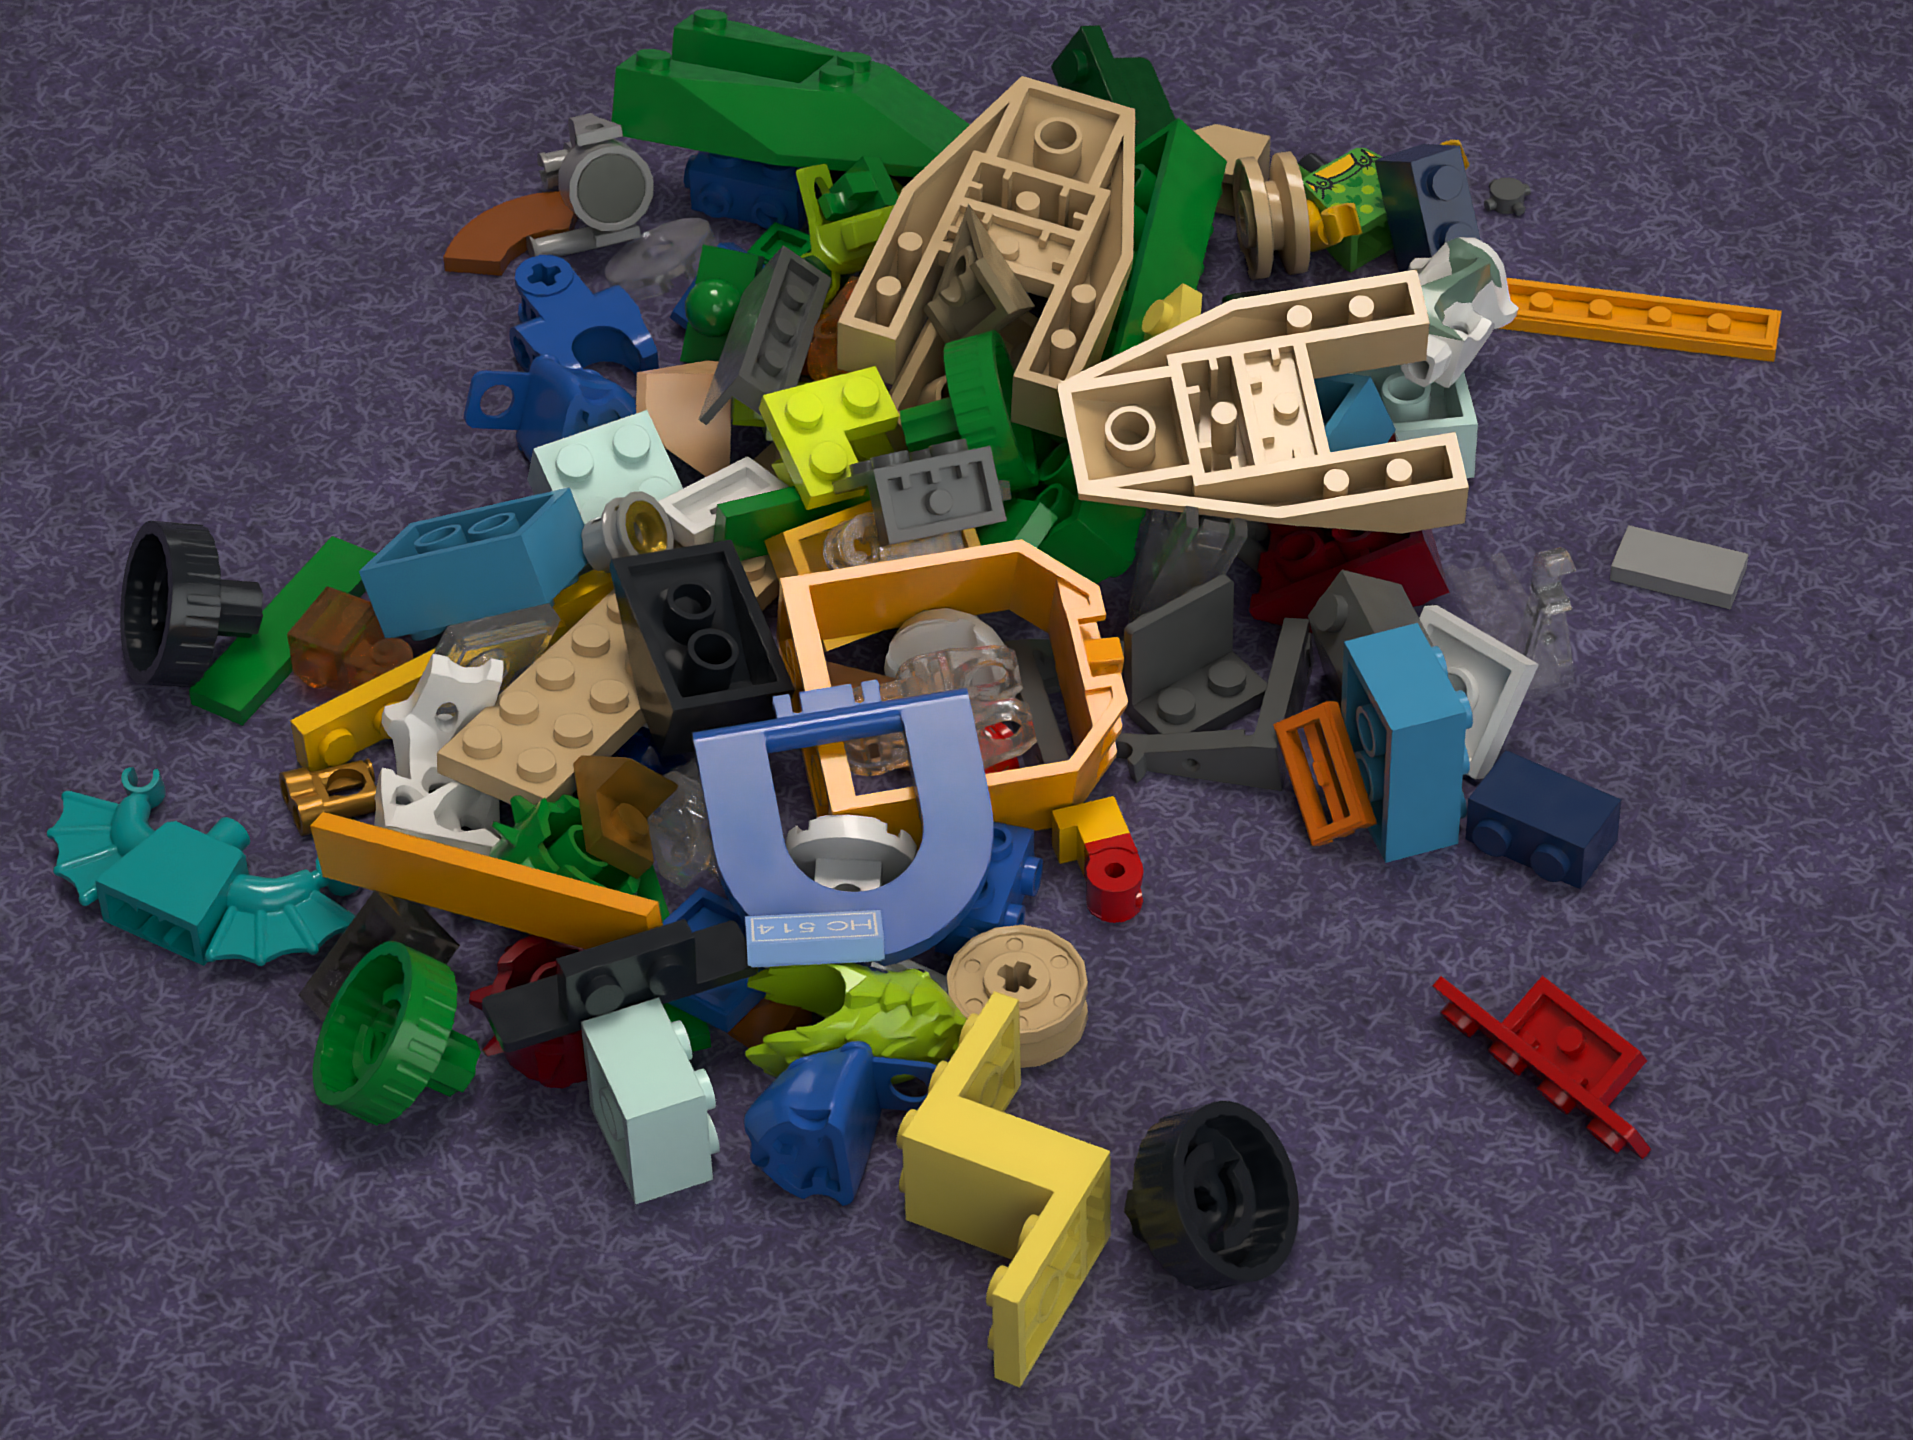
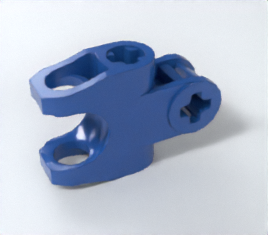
M554 255L530 257L518 266L515 272V286L521 295V303L518 309V319L521 324L510 329L509 338L517 362L525 372L529 373L533 360L542 354H552L558 358L561 365L581 370L589 364L600 361H612L623 364L636 376L637 372L659 369L658 351L651 334L644 324L640 309L620 285H614L593 294L575 273L571 265L563 258Z

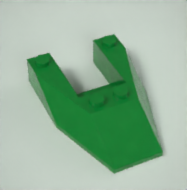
M697 10L694 14L674 26L672 56L670 53L662 50L642 49L618 65L615 71L611 122L621 125L622 137L772 165L805 168L826 164L829 170L848 171L862 156H880L888 175L915 177L970 125L893 68L872 61V58L867 54L840 52L749 24L727 20L728 15L717 10Z

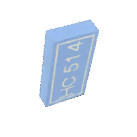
M881 910L745 916L747 962L751 968L876 962L885 959Z

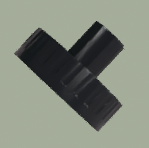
M148 521L141 526L131 545L122 584L120 632L127 670L131 678L138 684L193 687L197 682H200L207 671L214 652L217 636L251 638L252 634H258L263 618V592L259 583L221 579L219 556L214 538L210 534L209 529L201 524Z
M1216 1101L1165 1115L1156 1124H1153L1138 1148L1139 1152L1133 1169V1189L1128 1190L1124 1213L1132 1225L1133 1236L1149 1245L1154 1257L1158 1259L1170 1275H1173L1185 1286L1189 1285L1196 1290H1219L1259 1281L1275 1273L1287 1259L1295 1241L1299 1222V1197L1295 1174L1288 1154L1270 1125L1255 1111L1232 1101ZM1227 1215L1223 1231L1216 1233V1240L1209 1244L1208 1234L1216 1232L1224 1224Z

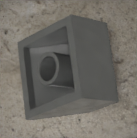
M1341 570L1308 615L1324 674L1340 705L1342 700L1344 641L1418 623L1430 646H1434L1402 585L1374 577Z

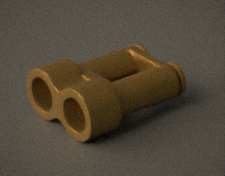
M369 758L364 759V761L359 760L309 772L307 767H302L279 774L282 797L288 810L292 813L300 836L312 834L310 825L322 812L345 818L376 812L375 793L377 785L375 786L374 784L375 775ZM360 786L363 788L359 793L348 796H328L331 793Z

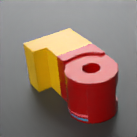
M1111 796L1052 810V847L1059 864L1077 860L1086 880V904L1090 913L1101 921L1110 923L1124 922L1135 917L1143 905L1141 884L1144 871L1137 848L1115 797Z

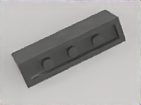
M784 245L742 294L699 417V421L705 425L715 417L732 396L761 415L759 406L763 395L796 387L832 278Z

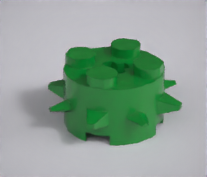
M520 795L513 796L510 799L515 826L510 827L493 821L492 827L502 838L491 848L490 857L631 895L638 891L641 877L637 879L586 852L579 800L570 795H562L555 803L547 802L545 797L536 805Z

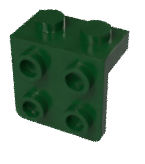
M1100 25L1081 26L1050 66L1059 87L1135 109V147L1176 120L1152 63L1143 57L1114 58Z

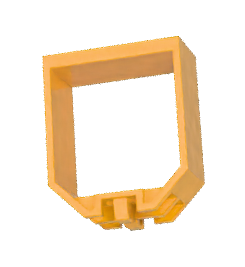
M1022 539L780 578L776 638L780 655L795 688L791 701L793 713L801 712L799 692L831 687L821 640L900 628L905 620L923 610L950 608L972 615L1010 610L1048 633L1074 746H1076L1077 750L1070 760L985 774L994 822L1034 829V831L1052 828V810L1084 803L1116 758L1117 748L1115 741L1121 734L1123 727L1120 716L1128 704L1121 675L1124 656L1119 637L1100 638L1097 622L1105 621L1106 619L1100 587ZM843 741L801 748L816 817L847 814L873 817L888 824L887 833L898 837L902 829L906 831L917 845V851L919 850L923 834L913 786L856 796Z

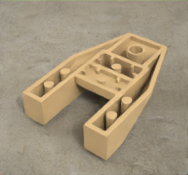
M1021 76L902 189L838 321L837 368L854 372L876 366L883 382L890 385L894 384L928 317L923 307L931 302L969 203L1024 290L1048 298L1013 375L1011 422L1066 438L1057 394V383L1100 363L1133 266L1135 109Z
M1417 270L1232 299L1057 383V394L1079 500L1282 525L1390 533H1408L1465 523L1469 486L1456 432L1330 452L1314 379L1426 361L1430 322Z

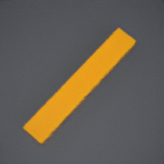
M1507 278L1510 299L1519 309L1511 323L1498 329L1774 362L1782 312L1779 310Z
M322 812L310 825L322 875L329 879L584 949L663 926L659 903L654 900Z

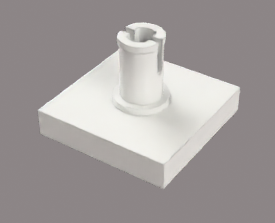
M1438 605L1424 606L1419 619L1433 645L1438 646L1444 655L1448 669V679L1455 691H1464L1471 706L1473 725L1470 729H1466L1465 746L1470 762V770L1467 775L1474 779H1483L1491 770L1539 664Z

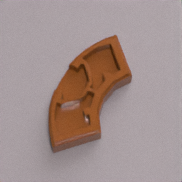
M560 191L535 193L496 205L472 219L452 239L443 256L445 271L502 276L509 263L528 250L526 243L527 235L536 239L574 230L578 217L564 204Z

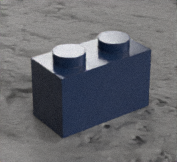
M1421 144L1374 160L1399 272L1408 271L1410 263L1415 258H1432L1446 242L1455 238L1468 237L1481 241L1460 146Z
M1505 750L1468 798L1465 840L1475 843L1487 855L1493 857L1504 856L1530 867L1538 876L1547 881H1562L1581 890L1618 840L1622 799Z

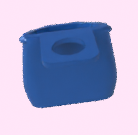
M542 354L533 360L529 373L483 370L474 374L468 392L464 421L471 428L516 430L518 448L524 452L531 463L534 448L636 414V399L620 385L603 378L601 374L594 370L565 367L560 364L556 356ZM495 385L509 387L512 392V401L503 413L487 415L482 412L480 402L486 390Z
M863 1041L848 1042L832 1051L796 1059L760 1094L744 1116V1129L751 1141V1162L776 1184L799 1198L805 1200L808 1196L821 1194L834 1198L842 1206L850 1204L859 1188L882 1108L903 1111L915 1109L918 1111L928 1095L926 1094L922 1097L905 1096L894 1089L890 1079L900 1074L912 1075L921 1079L929 1087L932 1074L937 1066L929 1062L874 1057L871 1047Z

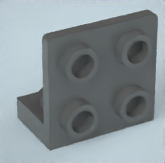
M966 439L929 446L928 449L908 453V450L872 457L870 458L871 460L849 465L851 476L832 482L835 495L868 488L881 547L1007 521L991 446L968 450Z
M1221 574L1203 585L1191 588L1184 595L1160 608L1142 614L1124 629V687L1128 699L1124 713L1148 735L1218 731L1262 706L1267 682L1233 652L1234 582L1227 575Z

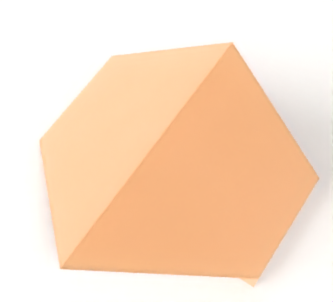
M708 360L637 372L636 413L648 411L664 447L705 477L729 466L731 398L707 425L699 421L718 361Z

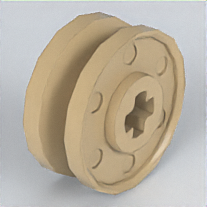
M1291 151L1274 154L1270 165L1269 181L1264 180L1260 166L1254 156L1238 158L1235 160L1233 170L1234 213L1239 245L1247 261L1249 277L1251 280L1270 277L1273 254L1276 250H1278L1281 262L1289 275L1307 272L1310 262L1309 216L1303 180L1295 156Z
M1027 925L995 927L972 937L954 954L947 973L948 995L966 1019L972 1013L980 1014L994 991L1019 999L1021 1068L1041 1066L1060 1058L1081 1039L1088 1020L1086 1001L1088 983L1085 963L1070 942L1050 930Z

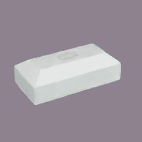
M747 456L658 502L664 508L670 520L674 539L684 547L713 542L717 504L788 488L789 486Z

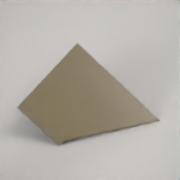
M969 203L931 302L923 307L924 312L945 343L990 330L998 332L1035 307Z

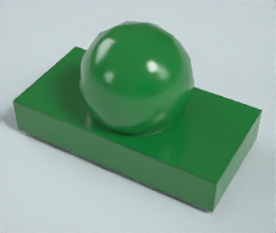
M703 244L695 286L690 290L685 300V314L688 323L680 361L687 363L708 360L719 362L742 294L762 270L764 256Z

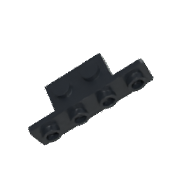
M683 919L557 958L556 975L486 996L482 999L483 1013L502 1050L513 1052L582 1030L581 1022L658 997L662 1004H666L754 976L758 973V967L751 968V966H748L746 939L735 921H727L692 932L686 920Z

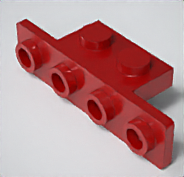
M1542 975L1502 1023L1442 976L1432 985L1446 1003L1440 1014L1451 1025L1468 1038H1471L1477 1030L1494 1042L1488 1049V1052L1514 1075L1519 1077L1527 1068L1540 1078L1542 1082L1536 1088L1537 1091L1565 1115H1568L1574 1107H1577L1592 1119L1586 1126L1588 1132L1606 1148L1617 1155L1626 1146L1641 1159H1644L1652 1150L1631 1124L1608 1107L1644 1066L1647 1059L1640 1050Z

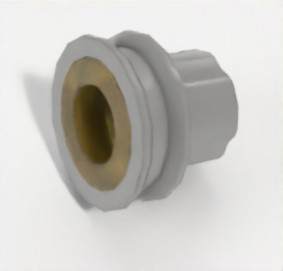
M643 491L630 492L625 497H616L605 505L602 515L587 522L581 533L582 549L588 563L595 570L605 573H611L609 568L611 559L673 549L674 542L671 523L664 508L653 496Z

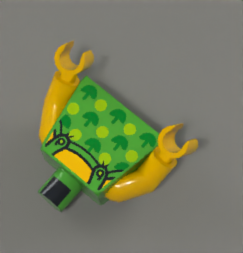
M1449 140L1438 144L1460 146L1465 170L1469 167V162L1459 140ZM1355 148L1328 163L1316 153H1309L1301 158L1298 166L1307 201L1310 251L1315 252L1326 249L1344 269L1351 273L1394 248L1374 160L1382 158V156L1366 148Z

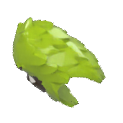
M876 962L772 966L749 977L747 987L766 992L765 999L798 1006L801 1009L815 1012L825 1019L816 1025L797 1027V1030L767 1035L763 1037V1044L749 1048L745 1051V1056L754 1065L762 1068L764 1073L777 1078L796 1059L832 1051L848 1042L863 1041L871 1047L874 1057L929 1062L937 1066L941 1061H947L954 1055L959 1045L962 1028L967 1019L950 996L930 978L929 972L922 969L890 971L885 970L884 966ZM900 1074L892 1077L890 1080L891 1084H898L917 1077Z

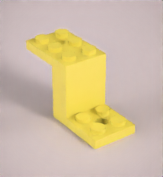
M994 991L980 1014L972 1013L967 1018L960 1034L958 1048L950 1061H941L935 1068L929 1083L928 1095L918 1111L915 1109L909 1110L902 1120L897 1135V1147L903 1151V1170L899 1180V1191L905 1194L907 1221L1012 1259L1009 1267L1004 1265L998 1267L987 1290L986 1304L992 1307L993 1324L989 1332L987 1346L988 1349L994 1351V1378L1021 1387L1111 1236L1110 1151L1004 1112L1021 1086L1019 999Z

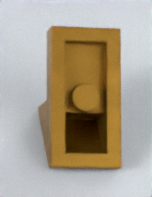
M581 755L573 763L586 852L638 879L654 864L647 818L677 790L678 784L630 758Z

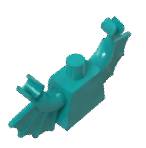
M134 767L124 769L121 781L127 797L120 804L73 791H64L61 794L63 813L56 824L47 830V837L53 839L59 848V855L53 873L72 883L79 894V903L81 905L87 906L99 898L103 921L203 966L207 962L212 963L216 960L243 959L255 963L257 966H264L267 962L290 953H309L315 955L319 952V948L334 935L352 929H359L362 926V921L358 916L320 892V889L327 886L334 895L345 896L352 894L359 887L323 877L318 857L316 859L317 869L312 872L304 869L279 878L249 875L246 855L243 853L244 849L250 844L249 834L239 822L232 818H221L207 834L177 821L166 822L156 831L152 829L148 824L151 809L158 806L166 795V788L158 769L153 770L151 782L143 787H137L138 776Z

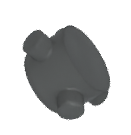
M1510 177L1494 179L1490 182V198L1484 201V207L1487 211L1494 209L1499 213H1515L1518 216L1525 212V196L1531 193L1528 184H1523L1518 179Z

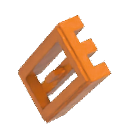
M1326 701L1273 724L1312 846L1332 843L1333 839L1337 837H1346L1354 834V830L1368 828L1377 824L1338 702ZM1301 728L1304 729L1314 760L1312 766L1318 784L1323 788L1333 819V823L1329 825L1327 824L1299 737L1298 729Z

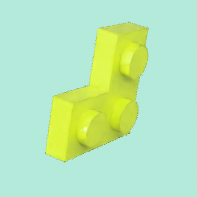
M876 366L763 395L759 406V411L806 510L864 495L865 489L836 495L834 493L832 482L850 477L849 465L859 463L849 442L894 430L900 417Z

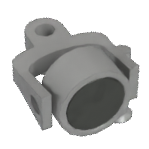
M592 113L571 117L568 119L570 142L564 143V149L549 153H538V166L544 167V170H540L539 173L545 189L548 190L554 186H559L564 204L588 227L536 239L527 235L526 243L530 257L538 255L561 257L641 237L640 228L635 223L648 210L653 198L654 179L648 164L625 143L613 139L623 136L620 124L599 118Z

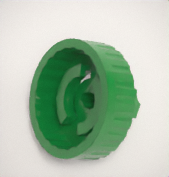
M990 330L945 343L944 363L950 397L900 410L901 425L909 453L928 449L929 446L966 439L968 450L991 446L1001 495L1037 486L1039 483V466L1032 428L1011 422L1012 387L1015 369L1000 334L996 330Z
M390 941L374 948L355 966L342 984L328 1010L315 1049L312 1073L313 1086L318 1099L322 1103L371 1125L378 1126V1124L384 1125L399 1117L403 1111L412 1105L425 1086L449 1097L456 1092L465 1091L475 1076L476 1064L481 1051L476 1040L452 1030L457 1008L458 991L455 975L447 964L402 943Z

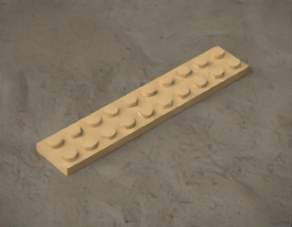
M773 441L754 461L777 477L771 466L772 463L781 457L775 442ZM674 539L673 549L684 547ZM769 554L741 561L762 611L779 595L780 583ZM614 589L498 695L495 706L485 707L437 752V773L511 804L510 799L516 795L522 796L534 805L545 797L547 802L555 803L562 795L571 796L577 790L573 763L581 755L611 757L646 723L639 705Z

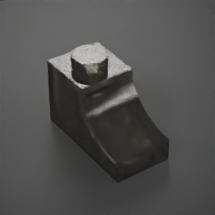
M374 890L298 996L324 1022L336 994L348 975L377 946L385 942L397 941L447 964L460 945L424 907Z

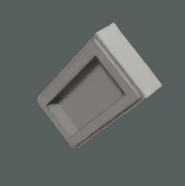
M1628 525L1611 565L1610 580L1731 609L1747 569L1748 554Z

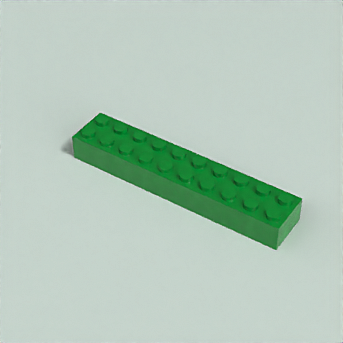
M1177 118L1135 147L1133 266L1100 363L1144 342L1145 332L1142 330V322L1149 307L1157 300H1164L1182 283L1196 290L1199 278L1205 268L1203 260L1208 240L1214 230L1212 223L1217 202L1223 193L1221 185L1227 160L1180 118ZM1032 428L1038 458L1039 483L1037 486L1012 492L1011 497L1040 502L1058 516V519L1037 549L1095 584L1108 577L1116 578L1129 568L1135 558L1136 550L1134 547L1146 508L1079 500L1067 438Z

